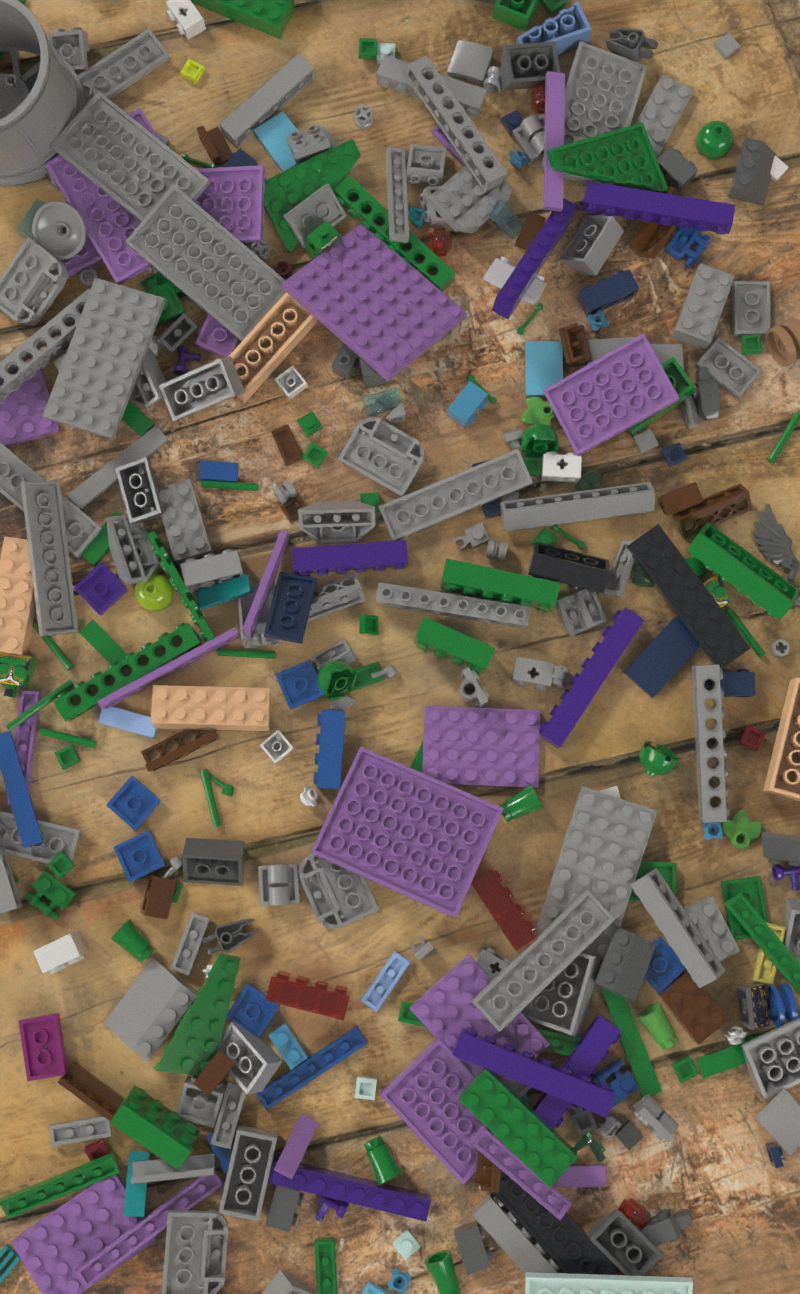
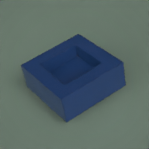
M518 110L501 118V123L510 136H512V130L520 127L523 122V118Z
M680 442L661 450L669 468L687 460Z
M774 1142L766 1143L765 1146L771 1165L775 1168L784 1167L782 1162L784 1154L781 1147H778Z

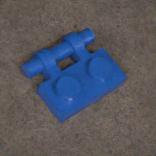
M680 228L665 249V252L681 261L683 256L687 257L688 260L685 265L691 268L700 259L699 255L708 247L711 237L707 234L703 238L699 237L700 231L697 229ZM692 243L697 246L694 251L689 249Z
M622 1059L610 1062L603 1071H597L592 1079L596 1083H600V1081L606 1083L605 1079L611 1074L614 1076L615 1079L608 1083L612 1086L611 1089L615 1093L610 1109L639 1089L629 1071L620 1073L619 1069L625 1065Z

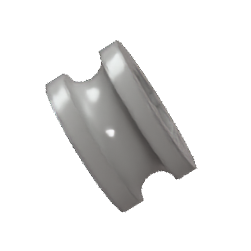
M779 639L772 643L770 650L775 657L781 658L789 653L790 645L787 641ZM778 644L784 647L782 653H780V650H776V647L779 646Z

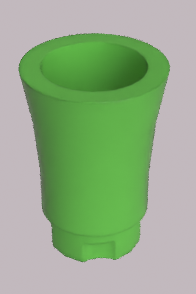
M660 1002L649 1005L637 1015L639 1021L646 1027L662 1050L669 1049L678 1042L679 1039L675 1035V1030L665 1015Z

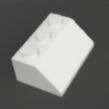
M502 256L501 259L495 258L483 280L502 289L516 266L512 265V261ZM537 274L522 300L532 305L537 304L547 285V282L544 281L545 277Z

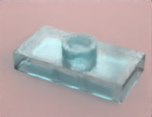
M497 200L489 214V217L511 239H516L524 223L502 200Z
M398 387L363 397L362 402L367 417L395 409L402 402Z

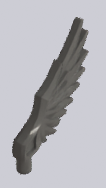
M766 504L765 515L761 510L758 511L761 525L757 521L753 523L757 530L753 534L758 538L755 542L760 545L758 550L763 551L762 555L768 557L767 560L772 561V564H780V567L789 570L787 580L794 581L796 574L800 570V561L797 560L792 552V539L787 536L782 524H777L770 504Z

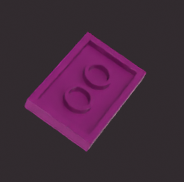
M59 1013L19 1020L27 1081L68 1074Z

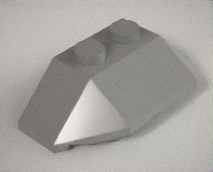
M149 347L130 395L133 403L145 408H150L162 398L163 395L159 385L166 382L156 357Z
M358 501L317 502L298 509L299 529L319 543L358 542L375 527V507Z
M126 515L107 517L108 543L119 578L127 584L147 582L159 565L157 557L151 548L152 543L147 536L148 532L137 523H130Z

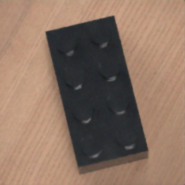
M535 542L528 575L560 584H567L574 589H588L590 593L598 594L599 592L604 593L610 573V564L607 559Z

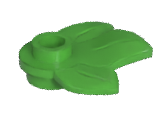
M539 397L527 399L526 404L529 408L523 412L521 421L526 424L541 423L550 426L551 419L555 417V413L549 401H543ZM550 407V413H544V408Z
M739 810L733 816L732 821L727 820V822L722 824L724 834L730 838L732 845L737 849L748 847L750 841L759 836L762 827L761 821L749 822L743 810ZM739 835L743 837L741 843L737 841Z

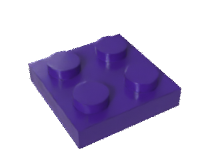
M102 562L74 587L100 616L129 590Z

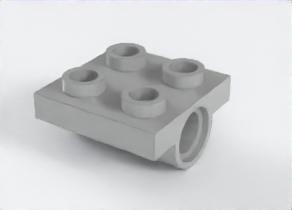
M544 113L538 117L536 115L527 117L523 120L520 127L512 130L513 137L530 164L544 156Z
M312 125L306 130L295 131L286 136L295 162L311 157L312 153L317 155L325 152L331 147L329 139L320 125Z
M469 667L462 670L460 676L463 682L458 691L460 699L464 702L475 701L478 708L485 706L489 695L484 687L480 688L478 675L474 670L471 671ZM466 687L472 688L473 691H474V694H472V695L466 694V693L464 692V688H466Z
M298 863L258 866L260 906L300 903Z
M649 1094L645 1095L640 1101L636 1100L632 1106L636 1110L634 1114L645 1126L650 1124L648 1128L660 1141L664 1138L669 1143L674 1138L672 1134L677 1130L679 1124L665 1110L662 1111V1107Z

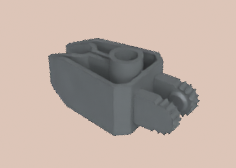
M618 28L610 31V39H606L607 48L613 54L635 62L639 61L640 58L651 59L654 53L650 49H657L658 42L646 38L644 31L641 29Z
M702 366L695 371L696 383L694 386L697 392L692 394L693 399L695 398L698 413L706 421L716 419L719 415L721 407L719 397L720 386L716 379H711L709 368Z
M243 919L217 926L215 934L202 939L204 944L217 938L220 944L207 950V954L210 955L221 949L228 953L250 939L259 929L257 928L250 932L242 930L245 925L254 922L255 919Z
M663 1209L657 1215L645 1220L638 1229L655 1246L666 1242L678 1240L682 1235L681 1230L690 1226L693 1223V1219L688 1209L675 1213L672 1209Z

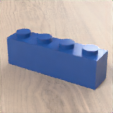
M322 710V713L318 714L317 726H321L320 734L317 733L316 745H319V753H315V764L318 765V772H314V784H317V788L341 789L345 711Z

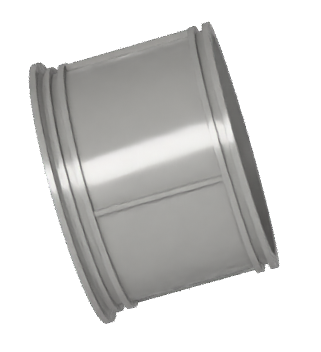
M0 0V51H9L11 53L14 75L0 74V186L7 187L29 184L48 175L49 170L45 163L59 156L50 147V144L86 106V97L77 74L69 63L57 53L33 13L18 0ZM19 50L41 57V61L24 75ZM34 84L31 92H29L28 88Z

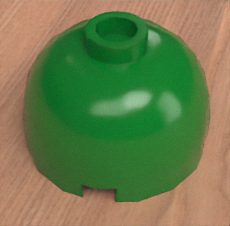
M710 121L699 130L695 140L698 153L708 157L707 159L719 160L725 157L733 143V132L725 122Z
M536 423L530 426L522 435V453L525 452L527 457H543V454H547V452H557L559 450L557 433L546 424Z
M331 661L321 668L317 677V683L325 696L330 700H338L346 696L343 693L347 690H352L357 675L347 663Z
M645 740L639 752V760L645 768V772L653 777L656 774L667 775L672 772L680 758H675L676 754L660 744L652 746V741Z

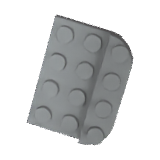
M465 166L431 194L427 201L454 231L473 234L504 207L509 200L512 189L507 181L504 180L503 184L484 192L468 167Z
M27 237L0 278V309L21 324L36 326L69 277V271L64 263L34 240Z
M372 417L357 424L338 460L403 497L421 465L424 463L425 450L416 438L411 437L378 417Z
M313 854L305 857L298 866V878L316 919L325 928H342L379 910L364 877Z
M209 1209V1211L168 1210L162 1294H215L224 1285L228 1225L224 1215L220 1214L219 1211Z

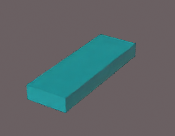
M246 574L198 590L199 608L204 610L253 594L251 576Z
M129 1151L123 1216L145 1217L148 1183L131 1184V1177H133L132 1162L150 1160V1152Z

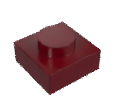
M746 725L738 743L758 751L766 733Z
M104 1138L85 1146V1153L90 1161L112 1153Z

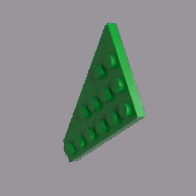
M643 122L555 147L546 152L552 170L652 192L665 193L668 191Z
M353 138L265 180L264 207L287 253L293 250L298 240L283 216L325 184H329L334 193V189L341 184L361 156Z

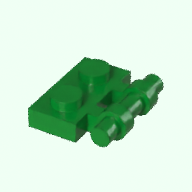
M44 870L32 886L38 892L34 895L28 891L24 898L29 901L31 906H36L43 911V915L47 918L50 917L56 921L60 916L55 911L56 907L59 906L64 910L77 893L47 870ZM43 896L52 901L49 906L41 901Z

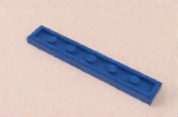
M12 731L1 733L0 770L23 848H28L42 843L44 840Z
M355 1026L293 1069H290L266 1085L262 1092H257L256 1094L265 1109L268 1110L368 1042L359 1027Z

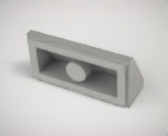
M691 395L681 402L688 429L701 426L695 398L693 399Z
M346 639L312 656L319 672L324 665L331 661H343L349 664L356 660Z

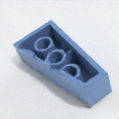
M576 1L569 9L561 10L556 17L548 18L541 26H535L517 37V44L555 41L557 54L576 49L580 41L590 44L592 29L579 2Z

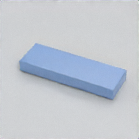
M113 706L105 710L102 709L98 723L155 738L157 728H154L150 723L151 717Z
M394 951L360 1001L377 1012L411 962Z

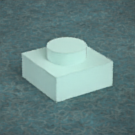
M377 43L378 64H381L384 55L395 58V44Z
M357 1076L355 1098L375 1100L377 1078Z
M409 1229L405 1230L392 1242L393 1246L405 1260L421 1247V1244Z

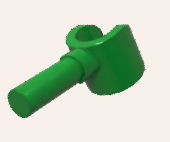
M213 775L211 776L210 780L223 787L222 794L233 795L234 786L220 781Z

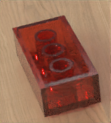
M488 869L474 878L471 884L512 948L517 951L536 938L534 935L536 930L530 921L524 920L523 915L525 913L521 906L514 904L511 900L514 896L509 888H504L500 883L503 879L498 871Z
M279 971L271 976L265 1001L344 1020L351 992L347 991L348 988L336 985L333 988L329 987V983L317 980L314 983L310 982L308 977L298 975L297 978L290 977L288 972Z

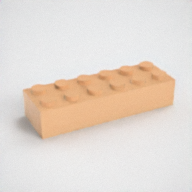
M287 292L229 355L233 360L245 393L237 397L244 403L318 322L311 313Z
M4 536L0 557V652L28 656L32 626L36 613L28 540Z
M796 677L791 679L763 791L800 801V678Z
M153 685L150 723L154 728L270 731L272 693L270 688Z

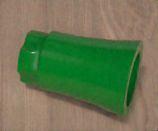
M531 784L506 800L505 803L499 805V807L504 808L502 814L506 822L513 819L516 820L528 813L543 808Z
M131 919L110 938L140 963L155 950L149 945L150 942L136 928Z
M380 1135L364 1144L378 1185L391 1180L403 1172Z
M442 1250L429 1256L424 1263L432 1275L439 1294H462L453 1265L451 1251Z

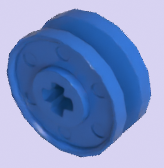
M780 984L779 991L775 985H768L769 999H767V1003L771 1010V1019L775 1027L783 1026L785 1020L789 1023L798 1019L795 997L789 984Z

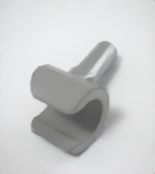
M390 664L384 670L372 673L371 676L375 678L386 674L391 679L398 671Z
M178 855L169 861L173 867L162 878L168 879L175 870L182 866L183 861Z

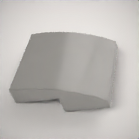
M458 40L447 71L448 75L451 77H465L468 82L484 83L495 50L482 44Z
M588 589L578 591L556 602L557 610L570 637L608 621L596 594L590 593Z

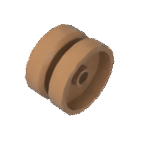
M789 318L782 322L780 326H774L767 330L765 339L768 350L780 366L787 367L794 363L796 359H800V322L797 319Z

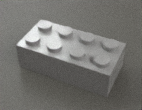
M700 263L695 271L671 338L706 350L713 338L735 275Z
M231 356L217 359L159 385L173 421L184 419L245 393Z
M191 479L158 488L157 491L163 510L161 517L176 564L179 566L185 563L187 559L196 558L198 560L204 558V555L214 553Z
M238 1125L219 1207L220 1214L259 1221L276 1146L277 1132Z

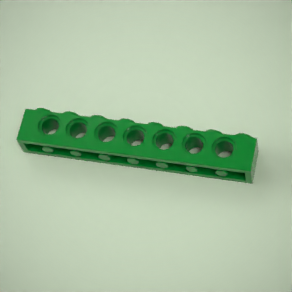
M350 175L334 189V194L340 205L348 210V214L353 219L357 218L361 225H364L368 231L373 232L374 236L387 244L390 250L400 255L439 290L443 292L455 280V272L410 230L407 243L389 241L388 210ZM352 198L358 199L355 202L350 201ZM369 210L371 213L364 214L363 211ZM382 222L384 225L377 226L376 223ZM405 246H407V247H410L411 249L408 250V251H405V250H403L402 248L405 247ZM422 259L424 261L422 263H417L415 260ZM435 271L437 274L430 275L428 272Z
M184 622L174 628L175 631L170 634L166 632L160 635L155 643H146L141 647L142 650L136 654L135 652L127 654L124 657V661L120 663L116 661L107 667L108 670L103 673L99 671L93 674L88 682H79L74 686L75 689L69 693L64 691L57 695L58 699L53 702L64 721H72L99 705L98 700L202 645L192 626ZM176 637H181L182 644L175 647L173 640ZM163 646L166 652L163 656L159 657L156 651L159 647ZM143 656L149 658V663L146 666L140 665V659ZM125 666H131L132 673L129 676L123 674ZM109 676L115 677V683L112 686H108L106 683ZM96 685L98 687V693L92 696L90 694V688ZM76 695H79L81 697V703L75 706L73 704V698Z

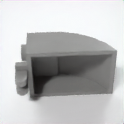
M275 582L272 585L252 639L245 637L243 626L259 584H252L253 594L238 598L241 640L244 647L257 648L260 645L275 646L278 643H282V640L264 637L276 588Z

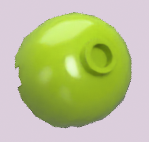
M153 573L147 582L136 584L135 597L145 610L162 611L173 600L174 588L163 575Z

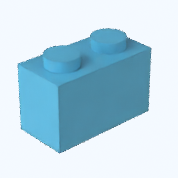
M469 381L447 409V416L463 428L467 424L471 425L477 417L475 414L478 410L482 411L486 407L488 394Z
M288 1021L269 1034V1037L290 1069H293L308 1058L309 1053Z

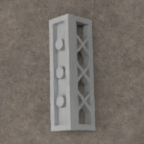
M356 574L315 588L314 596L316 595L317 598H314L312 601L308 622L364 602L365 598ZM355 582L353 585L346 586L348 583ZM336 589L334 592L328 593L329 590Z
M215 1155L187 1156L178 1169L163 1159L132 1162L133 1177H131V1184L216 1175Z

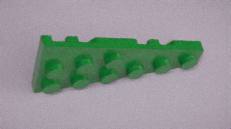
M154 531L147 534L153 544L151 548L159 560H162L159 562L168 576H171L169 578L171 585L177 592L180 591L183 596L181 601L186 609L189 608L192 614L190 617L194 624H199L201 637L204 641L216 638L192 593L186 587L185 581L164 543Z
M219 954L208 973V979L197 992V998L186 1011L174 1032L175 1036L164 1049V1055L160 1062L156 1063L153 1068L154 1070L199 1076L217 1054L241 960L240 957Z

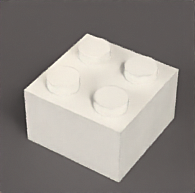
M79 931L70 933L33 951L42 973L49 971L50 975L67 968L66 963L70 966L85 959L83 955L89 953Z

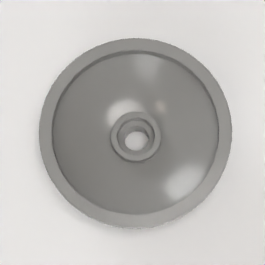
M61 201L46 203L38 209L33 219L32 232L35 242L57 259L72 258L82 250L87 235L86 225L81 214L72 205ZM63 227L66 228V233L63 232Z

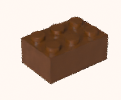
M687 969L660 994L656 993L691 1039L698 1045L730 1020L705 987L699 988Z

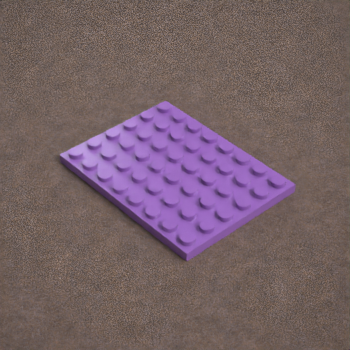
M141 108L129 114V116L159 139ZM60 155L45 163L68 203L76 208L83 217L87 235L118 285L123 284L151 267L146 260L125 244V241L140 225L141 221ZM196 199L194 202L201 207L200 203Z
M361 224L282 283L283 290L387 381H390L467 317V313L400 255L390 250L387 244L374 236L373 232L368 231Z
M360 746L311 850V854L456 919L504 808Z

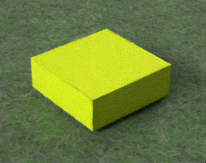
M188 58L180 71V76L197 84L205 68L203 65Z

